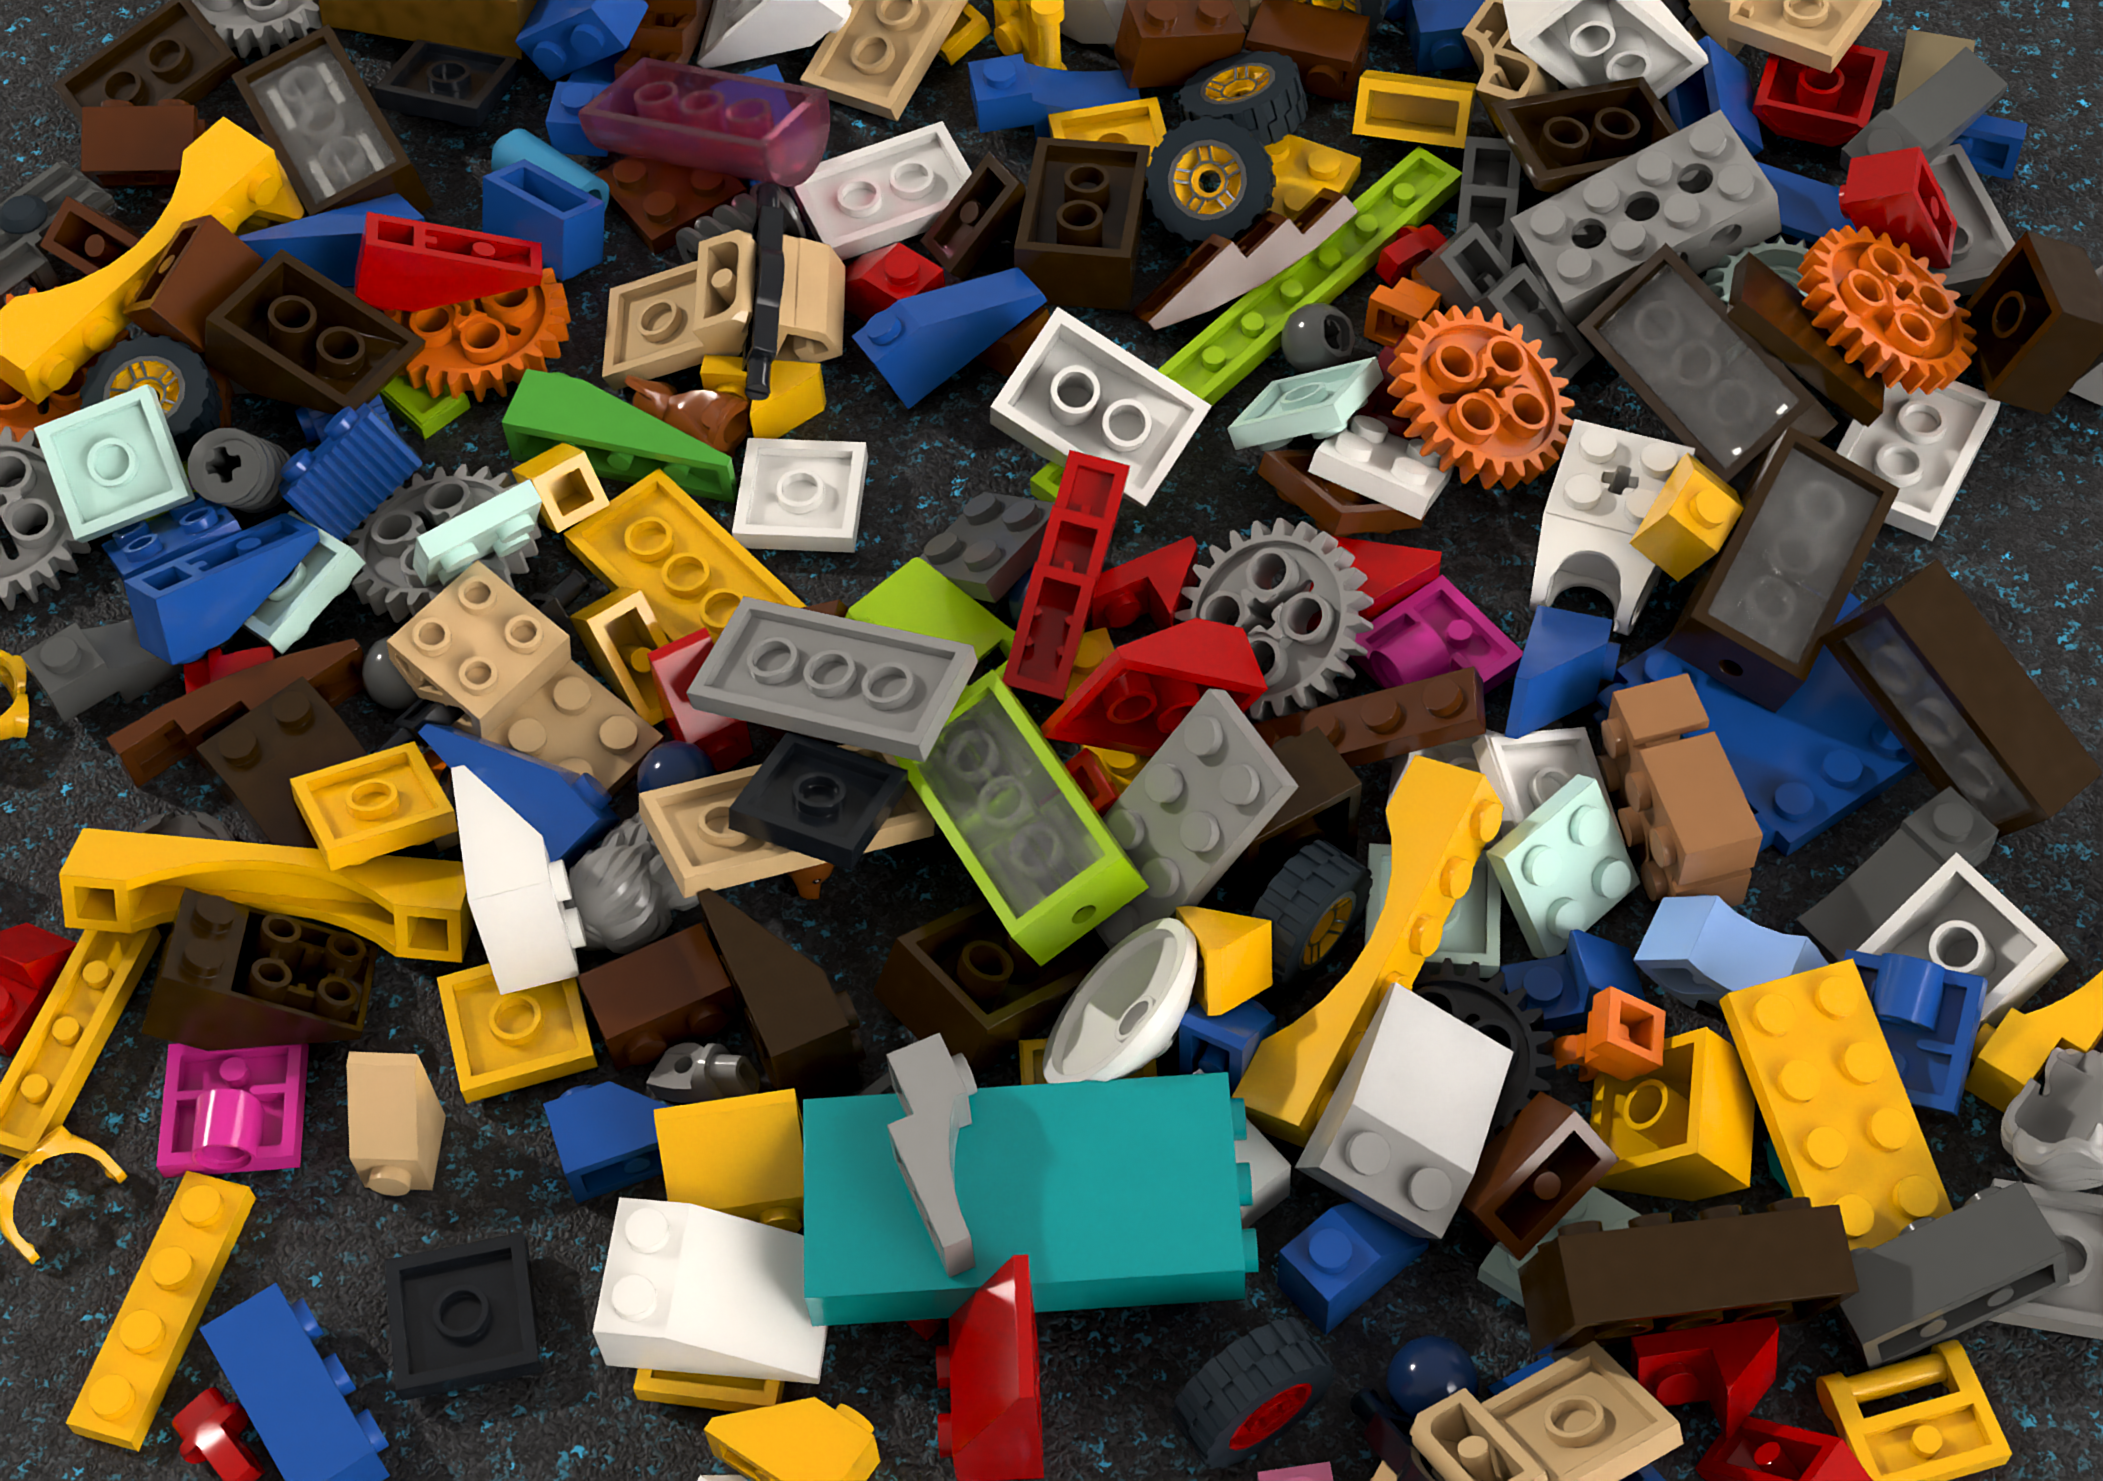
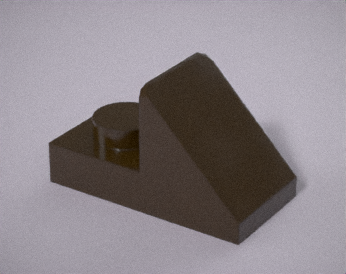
M989 151L920 241L950 274L964 280L997 236L1015 244L1026 195V186L995 154Z

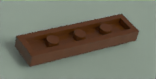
M1472 666L1255 723L1252 726L1269 748L1284 737L1291 735L1298 737L1318 726L1351 768L1485 734L1486 719L1483 679L1476 668Z

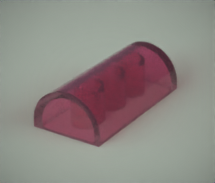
M646 57L639 60L578 111L580 123L586 137L599 149L785 187L798 186L814 173L825 152L830 130V106L827 90Z

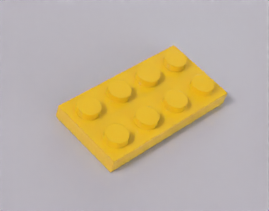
M660 468L611 500L609 506L586 517L563 533L567 548L612 592L620 587L634 588L642 591L669 643L702 628H706L715 645L743 596L796 608L807 607Z
M1853 958L1727 993L1719 1000L1793 1197H1809L1812 1207L1839 1204L1850 1251L1861 1247L1875 1248L1898 1237L1899 1233L1907 1225L1925 1217L1938 1219L1953 1212Z

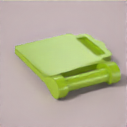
M918 557L911 559L851 606L845 618L973 645L978 663L999 646L1007 659L995 670L1002 680L1016 632L926 561Z

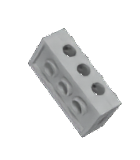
M1721 109L1510 218L1519 256L1580 335L1583 333L1577 326L1665 243L1699 275L1718 265L1725 254L1736 256L1742 248H1751L1782 232L1777 192Z

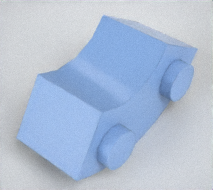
M1705 894L1663 897L1633 960L1655 983L1694 1009L1698 1000H1702L1721 1010L1719 1000L1727 993L1829 965L1818 947L1807 936L1782 934L1759 926L1735 912L1718 895L1710 896Z

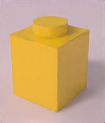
M565 442L511 470L517 483H523L530 479L542 499L538 514L539 520L537 522L557 533L610 505L585 451Z

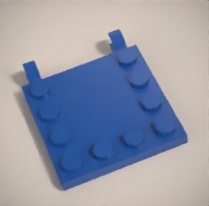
M1800 586L1801 590L1807 592L1815 598H1818V595ZM1849 592L1833 626L1862 603L1851 592ZM1668 636L1616 669L1614 683L1596 696V701L1603 708L1592 715V719L1601 728L1602 721L1608 719L1612 693L1614 691L1688 673L1710 722L1708 728L1681 734L1679 740L1715 731L1762 831L1763 838L1758 854L1773 844L1785 857L1789 856L1919 768L1825 644L1805 683L1774 713L1663 649L1670 637Z

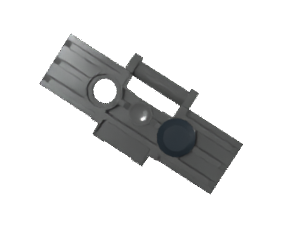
M64 160L60 163H55L0 203V310L5 306L3 296L24 280L27 283L34 280L41 292L62 286L48 259L44 256L49 251L41 247L40 244L66 196L102 212L115 203L113 196Z

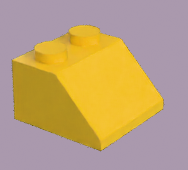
M1708 1027L1664 1039L1663 1066L1646 1075L1641 1074L1624 1082L1599 1070L1598 1076L1594 1079L1590 1127L1615 1153L1619 1160L1594 1187L1687 1201H1696L1750 1188L1756 1098L1737 1048Z
M794 1088L654 1109V1121L669 1202L691 1203L794 1233L804 1227L803 1122Z

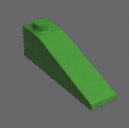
M526 369L502 420V426L513 460L527 462L565 442L585 451L598 477L636 484L660 468L687 494L735 503L737 500L738 488L730 456L583 379L573 378L560 372L547 373Z

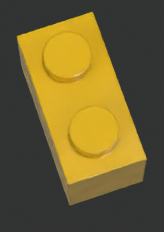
M1366 70L1359 79L1352 134L1464 149L1466 136H1470L1477 84Z

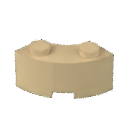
M1485 0L1463 30L1462 35L1482 75L1475 90L1495 131L1501 133L1488 113L1490 103L1558 91V83L1555 77L1512 45L1503 1Z

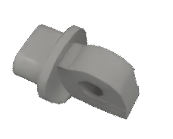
M681 1043L669 1048L664 1052V1056L655 1070L651 1072L646 1082L657 1098L687 1104L733 1098L734 1096L753 1095L758 1093L760 1087L759 1075L746 1056L731 1055L725 1046L715 1043H708L704 1048L696 1043Z

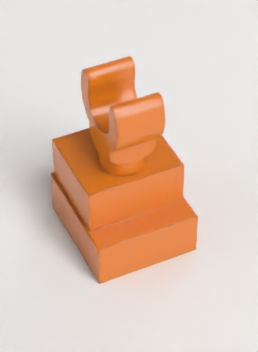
M1420 261L1413 266L1410 280L1402 277L1393 289L1380 284L1370 295L1364 337L1384 346L1390 345L1394 347L1401 333L1407 334L1417 321H1425L1434 310L1439 311L1441 293L1432 290L1416 270L1424 261Z
M1609 986L1593 995L1592 1011L1588 1012L1587 1033L1566 1035L1554 1041L1552 1057L1556 1058V1070L1568 1064H1578V1080L1580 1082L1595 1079L1598 1076L1599 1070L1624 1082L1641 1074L1646 1075L1663 1066L1666 1011L1613 986Z

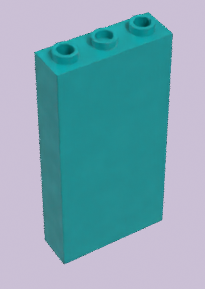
M1228 1072L1112 1079L1106 1082L1096 1080L977 1088V1093L968 1096L972 1124L959 1129L954 1167L955 1192L962 1216L971 1235L976 1267L950 1278L945 1271L893 1157L887 1125L906 1117L896 1093L803 1099L804 1299L812 1327L949 1318L1013 1255H1029L1035 1312L1245 1299V1273L1259 1272L1256 1229H1242L1240 1206L1253 1205L1250 1163H1236L1234 1141L1247 1140L1244 1098H1230Z

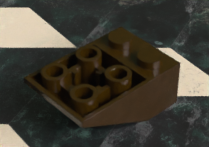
M185 888L164 944L141 1033L205 1051L360 1039L363 1033L379 945L349 933L338 932L293 919L283 914H276L230 901L217 895Z

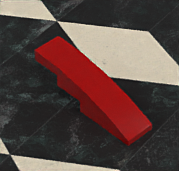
M1069 450L1055 505H1052L1037 562L1035 561L1004 672L1003 682L1008 687L1064 701L1130 472V465Z

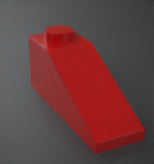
M367 212L356 265L355 296L379 310L389 311L397 309L417 312L541 285L543 276L542 243Z

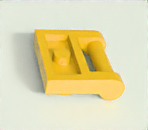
M992 0L994 3L996 27L993 32L994 39L999 49L1006 56L1023 53L1024 61L1027 63L1051 69L1067 70V67L1061 60L1060 22L1063 21L1065 16L1064 0Z
M1956 1339L1933 1345L1931 1353L1848 1377H1845L1838 1371L1816 1379V1391L1825 1415L1828 1419L1832 1420L1838 1436L1844 1440L1873 1481H1948L2004 1465L2012 1455L1963 1346ZM1938 1382L1947 1387L1951 1393L1868 1418L1863 1417L1858 1406Z

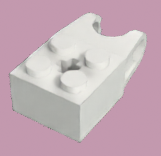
M1575 419L1543 513L1529 610L1536 612L1538 605L1551 606L1557 595L1568 588L1577 586L1591 587L1605 594L1613 605V632L1629 636L1654 587H1657L1662 572L1660 567L1629 544L1681 457L1686 453L1694 457L1695 448Z

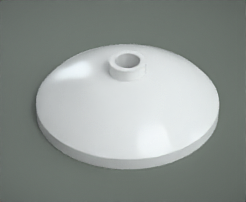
M1162 918L1150 922L1125 937L1093 967L1067 1001L1048 1038L1042 1064L1043 1074L1048 1083L1096 1080L1106 1082L1112 1079H1124L1136 1073L1152 1059L1158 1058L1168 1050L1177 1036L1179 1024L1187 1011L1197 972L1196 938L1189 928L1174 918Z

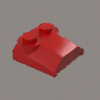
M1852 44L1830 74L1770 53L1754 101L1752 113L1776 135L1830 147L1847 143L1870 121L1889 52Z

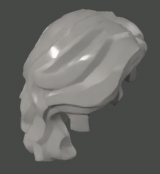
M639 812L632 818L624 820L620 826H616L614 829L609 828L600 846L595 850H587L583 857L570 868L569 884L572 899L564 901L565 909L577 907L579 910L587 944L584 947H580V949L585 951H604L610 949L613 953L623 955L648 946L659 939L672 924L671 910L685 911L699 904L697 895L688 898L683 897Z
M2056 1047L2051 1051L2045 1067V1085L2042 1094H2039L2041 1085L2030 1078L2021 1093L2008 1105L2001 1124L2000 1137L2002 1144L2026 1176L2048 1191H2078L2103 1185V1052L2091 1050L2083 1053L2071 1048L2064 1050Z

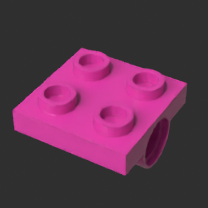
M1441 575L1370 622L1374 624L1373 630L1356 634L1355 642L1362 645L1368 652L1366 656H1349L1383 690L1474 666L1483 679L1484 695H1486L1517 673L1523 651L1445 576Z
M180 1043L169 1044L156 1164L164 1178L184 1177L187 1170L210 1175L300 1168L309 1053L308 1043L205 1051Z

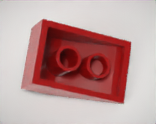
M1193 618L1117 647L1040 728L1044 738L1153 757L1209 688L1226 690L1242 713H1244L1268 687L1244 628L1201 618Z
M1013 1255L949 1317V1344L936 1345L938 1389L950 1388L951 1413L938 1414L940 1458H953L957 1481H1003L1044 1478L1039 1345L1029 1255Z

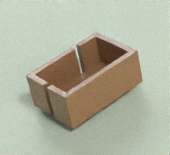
M1688 673L1614 691L1612 693L1608 719L1603 720L1601 723L1603 739L1601 754L1595 758L1607 793H1612L1618 806L1617 821L1624 842L1628 847H1636L1642 861L1641 878L1651 901L1659 900L1661 903L1663 897L1697 896L1700 894L1718 895L1727 905L1733 907L1744 903L1752 875L1750 868L1755 865L1763 834L1715 731L1679 740L1681 734L1708 728L1710 722Z

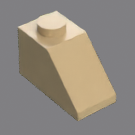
M349 1051L346 1064L349 1157L365 1188H370L377 1193L390 1196L405 1195L410 1190H432L446 1115L418 1054Z

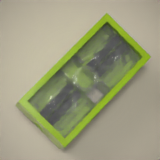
M993 669L962 691L925 762L893 755L899 766L908 770V780L1011 937L1040 966H1043L1149 888L1052 746L1043 737L1042 732L1027 710Z

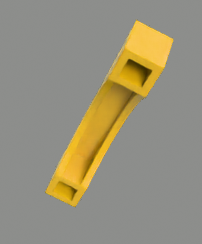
M224 116L183 151L181 173L171 201L157 223L133 248L110 265L79 281L44 292L16 296L0 310V379L37 405L54 390L64 387L71 379L73 373L96 353L108 348L115 336L132 322L123 312L182 222L212 215L234 234L238 226L258 208L269 204L275 198L277 192L283 187V182L274 149Z
M1419 755L1414 756L1385 810L1391 834L1392 871L1385 905L1369 942L1350 971L1321 1002L1291 1025L1261 1041L1231 1097L1244 1098L1246 1118L1260 1132L1305 1148L1391 983L1397 982L1412 991V984L1426 957L1431 956L1440 944L1443 925L1456 900L1462 898L1470 886L1473 867L1486 842L1493 840L1499 831L1504 806L1485 774Z
M83 828L59 873L65 928L134 933L162 923L172 922L184 889L189 888L272 913L315 919L348 929L377 943L395 957L462 963L475 924L467 898L463 862L381 855L371 858L363 864L346 866L330 871L321 851L314 848Z

